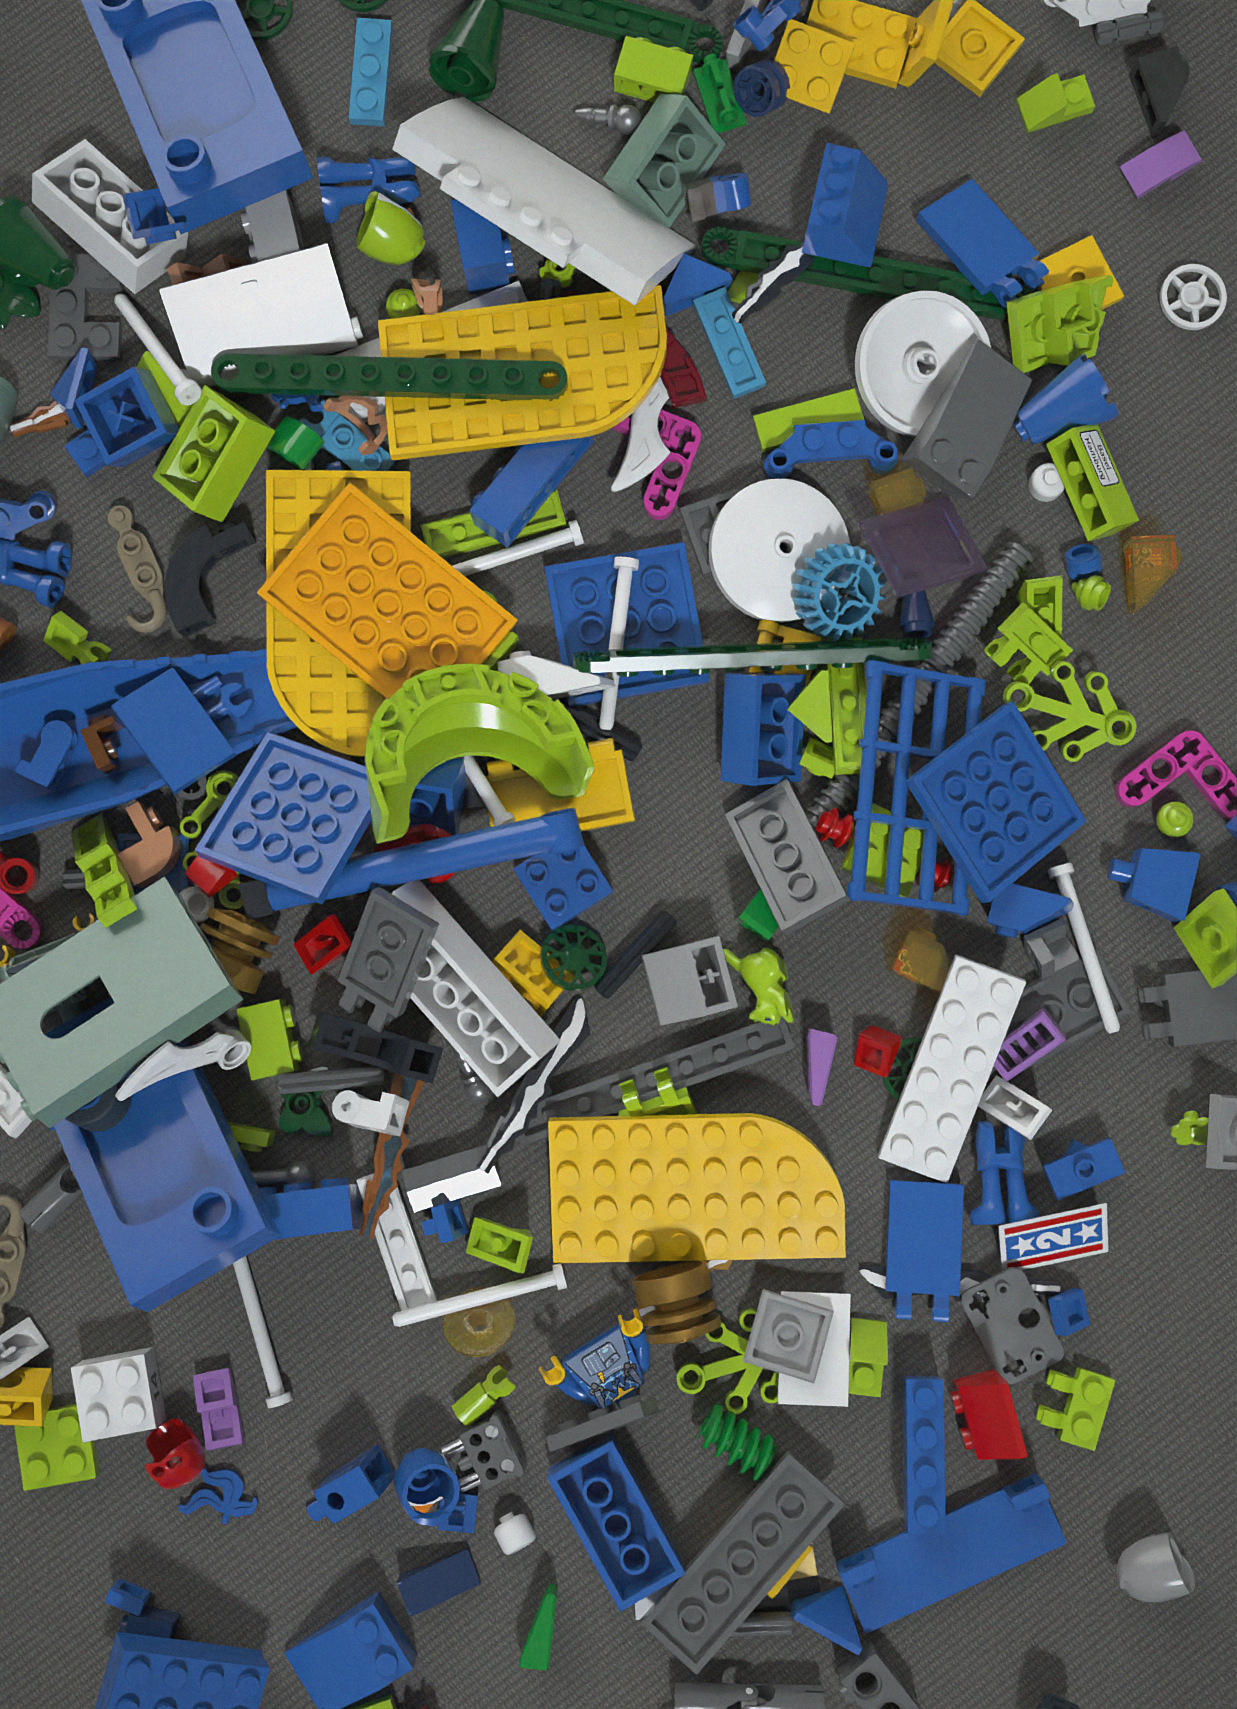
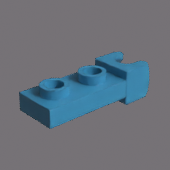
M321 399V404L323 406L326 401ZM325 409L318 411L324 417L319 424H312L306 419L299 421L317 433L325 441L322 447L351 471H391L397 463V460L392 461L390 454L380 446L374 454L362 455L358 449L363 442L368 441L366 436L338 412H326Z

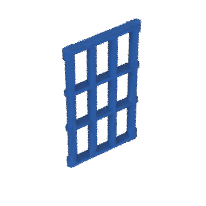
M875 660L867 661L865 678L868 679L864 732L859 746L862 748L858 804L857 811H854L853 817L856 820L852 876L851 882H848L847 894L851 901H868L941 911L960 916L968 915L970 898H967L968 881L956 862L954 866L952 904L933 901L938 833L926 814L924 820L905 818L908 786L905 781L909 779L910 756L926 758L930 762L945 750L950 685L968 688L965 722L966 734L980 723L982 697H985L986 680L892 665ZM883 674L902 677L897 744L878 741ZM917 679L935 682L930 749L911 746ZM877 751L896 754L891 815L872 813ZM871 822L890 825L884 894L865 892ZM905 827L924 830L918 899L899 897Z

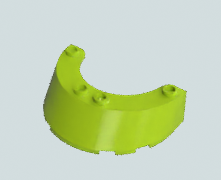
M454 664L441 666L420 673L402 684V688L396 691L389 699L386 698L378 708L372 719L366 741L365 766L372 826L376 843L398 839L407 832L410 824V801L421 779L438 765L458 757L489 756L512 763L533 777L546 794L554 799L566 800L583 796L595 765L575 720L558 699L554 702L549 696L539 690V684L515 672L508 675L499 671L489 670V665Z

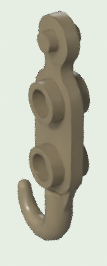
M119 505L113 507L108 513V523L112 528L119 531L120 534L116 546L131 584L151 604L154 611L152 619L146 623L136 621L131 615H128L126 620L136 631L152 632L161 627L167 615L164 600L163 573L147 538L142 533L133 530L134 517L132 512L127 507Z
M0 1195V1205L7 1207L11 1213L9 1225L0 1236V1329L6 1322L4 1304L16 1295L27 1255L24 1234L25 1221L19 1213L23 1207L16 1198L8 1195Z

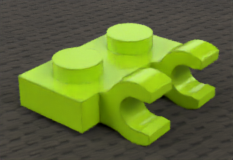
M1024 602L997 628L1004 636L993 640L984 649V652L1000 667L1004 666L1019 649L1026 658L1013 663L1006 673L1015 681L1028 685L1040 671L1049 676L1052 665L1057 661H1063L1073 651Z
M667 1067L654 1071V1076L657 1080L656 1086L660 1096L650 1100L641 1101L633 1079L619 1084L623 1093L622 1100L626 1109L618 1111L619 1116L697 1114L687 1087L676 1090Z
M1078 1366L1074 1377L1049 1369L1046 1384L1051 1385L1053 1389L1069 1393L1064 1412L1039 1404L1035 1419L1039 1420L1043 1425L1057 1428L1056 1437L1059 1440L1095 1451L1116 1380Z

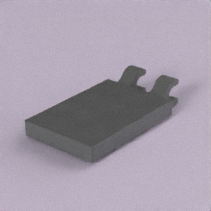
M380 887L372 890L338 982L346 986L338 1007L348 1014H352L354 1007L361 1008L367 999L376 1005L368 1021V1026L379 1033L382 1032L384 1024L391 1026L395 1017L397 1018L405 1012L439 923Z
M1200 970L1160 975L1162 986L1137 988L1139 1003L1164 1000L1167 1019L1166 1022L1142 1024L1144 1039L1169 1036L1170 1046L1172 1047L1237 1039V973L1223 985L1213 989Z

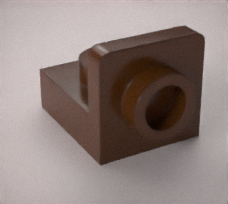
M101 715L88 722L89 726L80 730L97 769L105 774L120 769L115 759L120 756L117 746L111 737L106 738V736L123 729L124 725L117 717H109V715Z

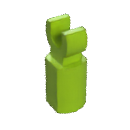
M495 1366L490 1370L486 1381L476 1384L451 1406L457 1418L465 1426L470 1427L497 1403L496 1399L509 1395L515 1389V1384L506 1377L509 1374L508 1371L502 1366Z

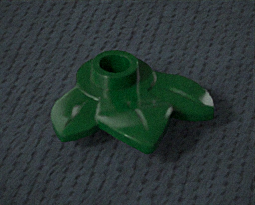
M0 269V329L3 330L8 326L11 315L24 318L40 315L38 300L31 290L38 283L5 269Z

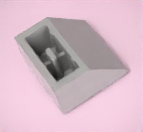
M719 936L642 955L660 1026L738 1007Z

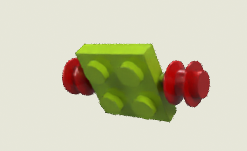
M872 803V813L891 815V811ZM832 808L829 812L825 811L822 813L817 822L816 831L819 832L821 842H824L828 837L832 838L833 847L839 848L847 841L849 842L840 870L852 875L855 840L853 817L848 814L841 819L838 817V809ZM871 822L866 882L885 890L890 825ZM905 827L899 897L909 896L914 880H916V884L919 886L924 830ZM943 859L940 863L936 862L934 892H937L940 888H945L951 880L953 871L950 868V861L948 859Z

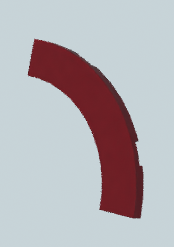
M561 291V298L586 295L581 291ZM666 328L667 354L660 377L669 395L672 408L707 401V395L695 364L677 342L675 336Z

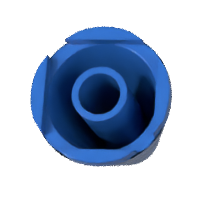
M1084 353L1077 357L1017 412L1018 421L1014 422L1013 426L1022 442L1029 439L1033 445L1059 437L1075 427L1097 425L1118 417V410L1115 402L1110 405L1106 402L1105 399L1108 398L1107 394L1110 391L1092 360H1087V356Z

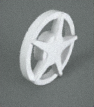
M1187 264L1180 266L1168 275L1161 286L1160 305L1162 312L1173 324L1183 329L1199 330L1210 326L1221 316L1226 306L1227 293L1222 279L1212 269L1203 265ZM1184 272L1203 274L1198 282L1194 281L1187 284L1177 277V275ZM1207 277L1215 284L1219 293V300L1209 297L1208 290L1204 286ZM1172 282L1179 294L1178 300L1169 305L1167 289L1169 283ZM1203 306L1218 307L1216 313L1210 319L1199 322V310ZM1182 308L1189 312L1191 322L1179 318L1173 310Z

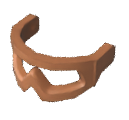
M411 279L414 295L423 315L441 313L443 306L442 281L436 279L434 285H430V282L427 280Z
M340 396L339 398L327 399L323 405L326 412L335 411L340 413L363 431L368 441L363 442L358 449L362 455L375 453L388 432L386 415L378 416V404L364 396ZM354 402L367 408L369 425L380 424V433L377 438L358 416L349 411L351 403Z

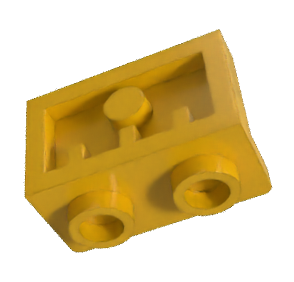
M519 930L494 958L492 963L534 1011L542 1017L564 989L553 984L545 975L540 963L541 946L523 931ZM555 958L547 960L551 970L560 967L559 961ZM564 971L561 980L570 983L573 980L574 974ZM556 972L554 974L559 977L560 973Z

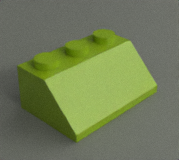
M204 385L200 398L193 404L152 477L192 511L223 522L274 435L275 430L250 411Z

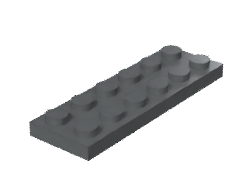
M788 1450L686 1566V1574L673 1581L641 1618V1624L697 1675L845 1505L844 1500Z

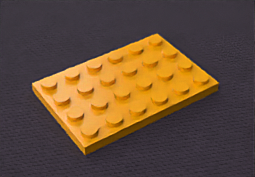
M350 482L257 592L262 599L385 699H389L396 691L402 688V684L405 681L430 669L454 664H483L518 622L513 615Z

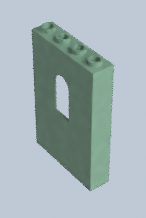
M165 876L135 895L138 909L107 928L97 920L0 984V1062L6 1063L10 1071L5 1073L6 1078L11 1086L23 1095L25 1100L20 1102L21 1107L32 1121L38 1119L51 1128L131 1075L165 1043L169 1041L176 1045L243 1000L179 892ZM100 977L115 1003L61 1038L54 1039L45 1036L42 1030V1021L46 1013Z

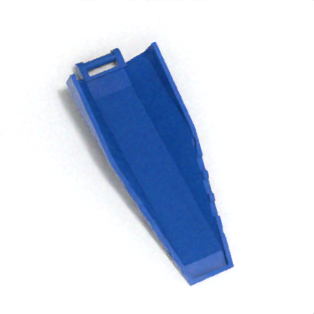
M260 649L255 652L234 651L229 652V654L217 655L195 654L192 657L170 658V656L157 657L153 660L140 661L131 659L84 663L1 683L0 841L23 836L127 803L167 785L125 727L106 736V738H112L120 754L119 757L115 758L120 769L109 774H105L97 769L80 730L88 727V722L98 716L109 715V717H117L111 705L172 667L190 691L218 675L224 685L228 683H241L245 686L241 693L233 697L232 702L233 705H240L243 701L252 699L255 704L250 714L242 720L234 715H225L214 722L235 751V755L259 745L267 732L280 736L298 728L280 706L272 690L267 672V649ZM220 690L199 702L205 711L220 702ZM59 720L65 722L76 731L78 744L53 791L14 771L21 759L29 763L31 762L41 743L40 734L42 728L50 721Z

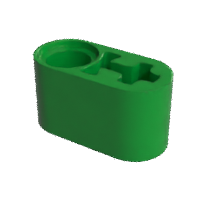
M285 416L276 427L267 448L287 464L304 470L324 445L325 441L305 424Z

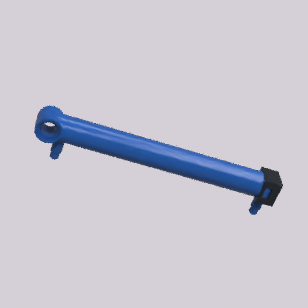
M576 808L557 810L540 817L351 857L348 859L325 900L371 891L378 887L385 888L547 852L558 853L584 845ZM252 877L238 884L247 919L267 916L278 910L315 903Z

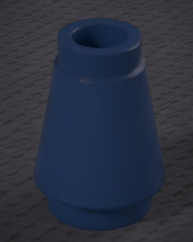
M909 584L904 587L899 629L903 631V636L907 639L929 637L932 634V628L935 626L927 593L925 592V585Z

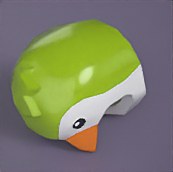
M373 191L369 193L365 203V215L355 243L356 248L368 257L384 264L400 266L414 260L422 252L426 241L424 239L423 227L415 218L411 208L405 209L379 192Z

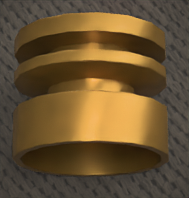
M209 907L206 915L220 922L219 928L202 923L200 929L213 938L211 947L236 988L255 994L265 972L253 964L252 959L254 956L271 959L273 954L259 947L261 941L277 946L281 937L272 933L263 923L255 919H247L246 915L239 912Z
M690 1261L648 1271L632 1279L637 1304L640 1306H655L654 1310L641 1317L644 1326H653L644 1333L648 1344L687 1342L721 1326L720 1315L708 1313L717 1307L716 1300L713 1298H698L699 1294L712 1287L707 1262Z

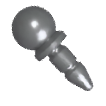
M611 105L609 111L607 109L587 107L575 110L574 112L577 118L586 122L608 123V130L613 131L616 128L623 134L634 133L641 123V114L632 105H623L619 108L616 105Z
M454 1048L455 1058L459 1061L458 1064L463 1072L460 1080L465 1084L464 1092L466 1097L475 1103L487 1101L492 1095V1090Z

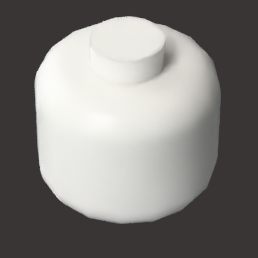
M1052 463L1040 465L1029 478V491L1039 501L1049 502L1055 500L1065 489L1057 468Z
M513 1512L506 1514L499 1519L501 1524L494 1530V1535L503 1553L506 1555L521 1550L536 1538L535 1531L525 1514H518L514 1516Z

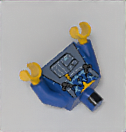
M633 1309L635 1317L631 1321H625L622 1319L621 1314L618 1315V1324L564 1356L562 1364L565 1368L562 1367L556 1356H552L550 1359L555 1366L553 1369L545 1371L542 1367H539L545 1382L549 1385H556L566 1395L586 1405L596 1404L602 1409L616 1402L619 1409H621L619 1402L637 1396L634 1389L645 1383L644 1374L650 1368V1344L646 1342L645 1330L638 1309Z

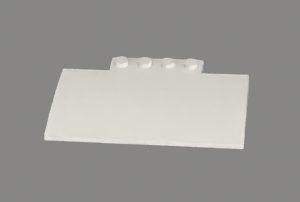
M465 97L451 99L434 105L400 124L392 150L442 181L440 186L442 191L562 268L570 263L633 305H636L679 265L683 254L690 255L693 252L695 244Z

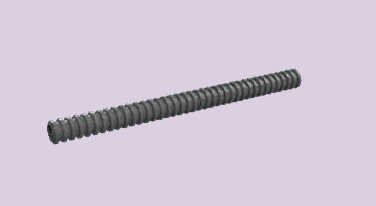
M1008 542L1005 545L1006 551L999 553V559H995L992 563L993 568H988L985 572L986 577H981L979 580L980 586H975L972 589L973 595L969 594L966 597L967 603H962L959 607L960 612H955L952 616L953 621H948L946 624L947 630H942L939 633L941 638H936L933 641L934 647H932L931 658L919 660L921 664L915 665L914 668L948 674L947 670L953 669V661H958L961 658L960 652H965L968 649L966 644H971L974 641L973 635L980 633V626L986 625V617H991L994 614L993 608L997 609L1001 605L999 600H1004L1007 597L1006 591L1013 589V582L1019 581V573L1024 574L1027 570L1026 565H1030L1034 561L1031 553L1025 547L1015 542ZM916 680L915 714L920 713V705H925L928 702L926 697L934 694L935 682ZM896 691L893 694L894 700H889L886 704L887 710L882 709L880 712L878 741L893 743L894 740H897L901 691ZM877 751L875 767L881 765L880 759L886 758L887 752ZM834 773L835 779L833 781L829 780L826 783L828 788L820 791V799L815 798L813 801L814 807L809 806L806 810L815 831L817 822L823 812H829L832 808H837L838 817L841 818L840 812L848 809L846 804L848 802L852 803L855 799L854 793L858 794L860 774L835 775Z

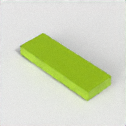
M853 388L754 415L752 420L761 451L766 452L777 449L793 434L794 425L864 420L856 390Z

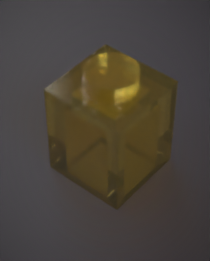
M912 468L872 481L867 491L879 524L919 510L924 502L923 497H926L924 483L920 477L915 478Z

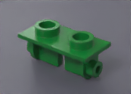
M716 54L707 55L703 59V66L693 69V74L710 125L717 134L747 125L743 110L735 99L734 83L726 59L721 60L717 58Z

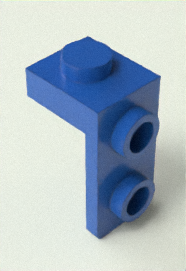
M159 188L122 195L133 239L145 238L146 245L177 239L175 231L186 229L184 222L169 224L164 200Z

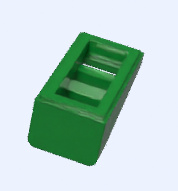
M549 1583L545 1589L522 1648L519 1660V1667L545 1671L549 1668L558 1586L554 1583Z

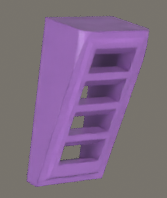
M1043 1007L1008 1033L1003 1040L999 1051L1004 1048L1016 1065L1010 1068L1004 1058L998 1053L994 1067L1007 1082L1066 1041V1035ZM1040 1022L1051 1036L1047 1041L1036 1028V1025ZM1027 1031H1029L1039 1045L1035 1050L1023 1035ZM1015 1040H1017L1027 1054L1023 1059L1011 1044Z
M807 1028L808 1096L810 1104L820 1106L823 1102L838 1037L834 1034Z

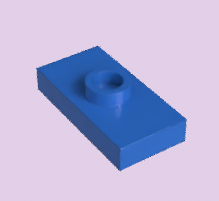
M1111 1138L1103 1139L1041 1165L1054 1197L1058 1201L1126 1173Z

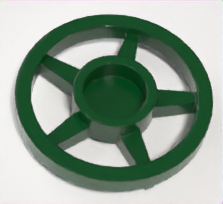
M247 0V11L241 14L245 23L253 20L260 23L262 32L249 30L252 39L267 41L282 33L289 25L293 16V1L286 0L287 8L275 6L273 0ZM273 16H284L277 26L268 30V21Z

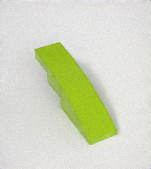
M101 813L72 830L71 835L75 863L84 873L86 890L95 901L97 918L107 928L138 908L129 875L117 855L120 853L106 818Z

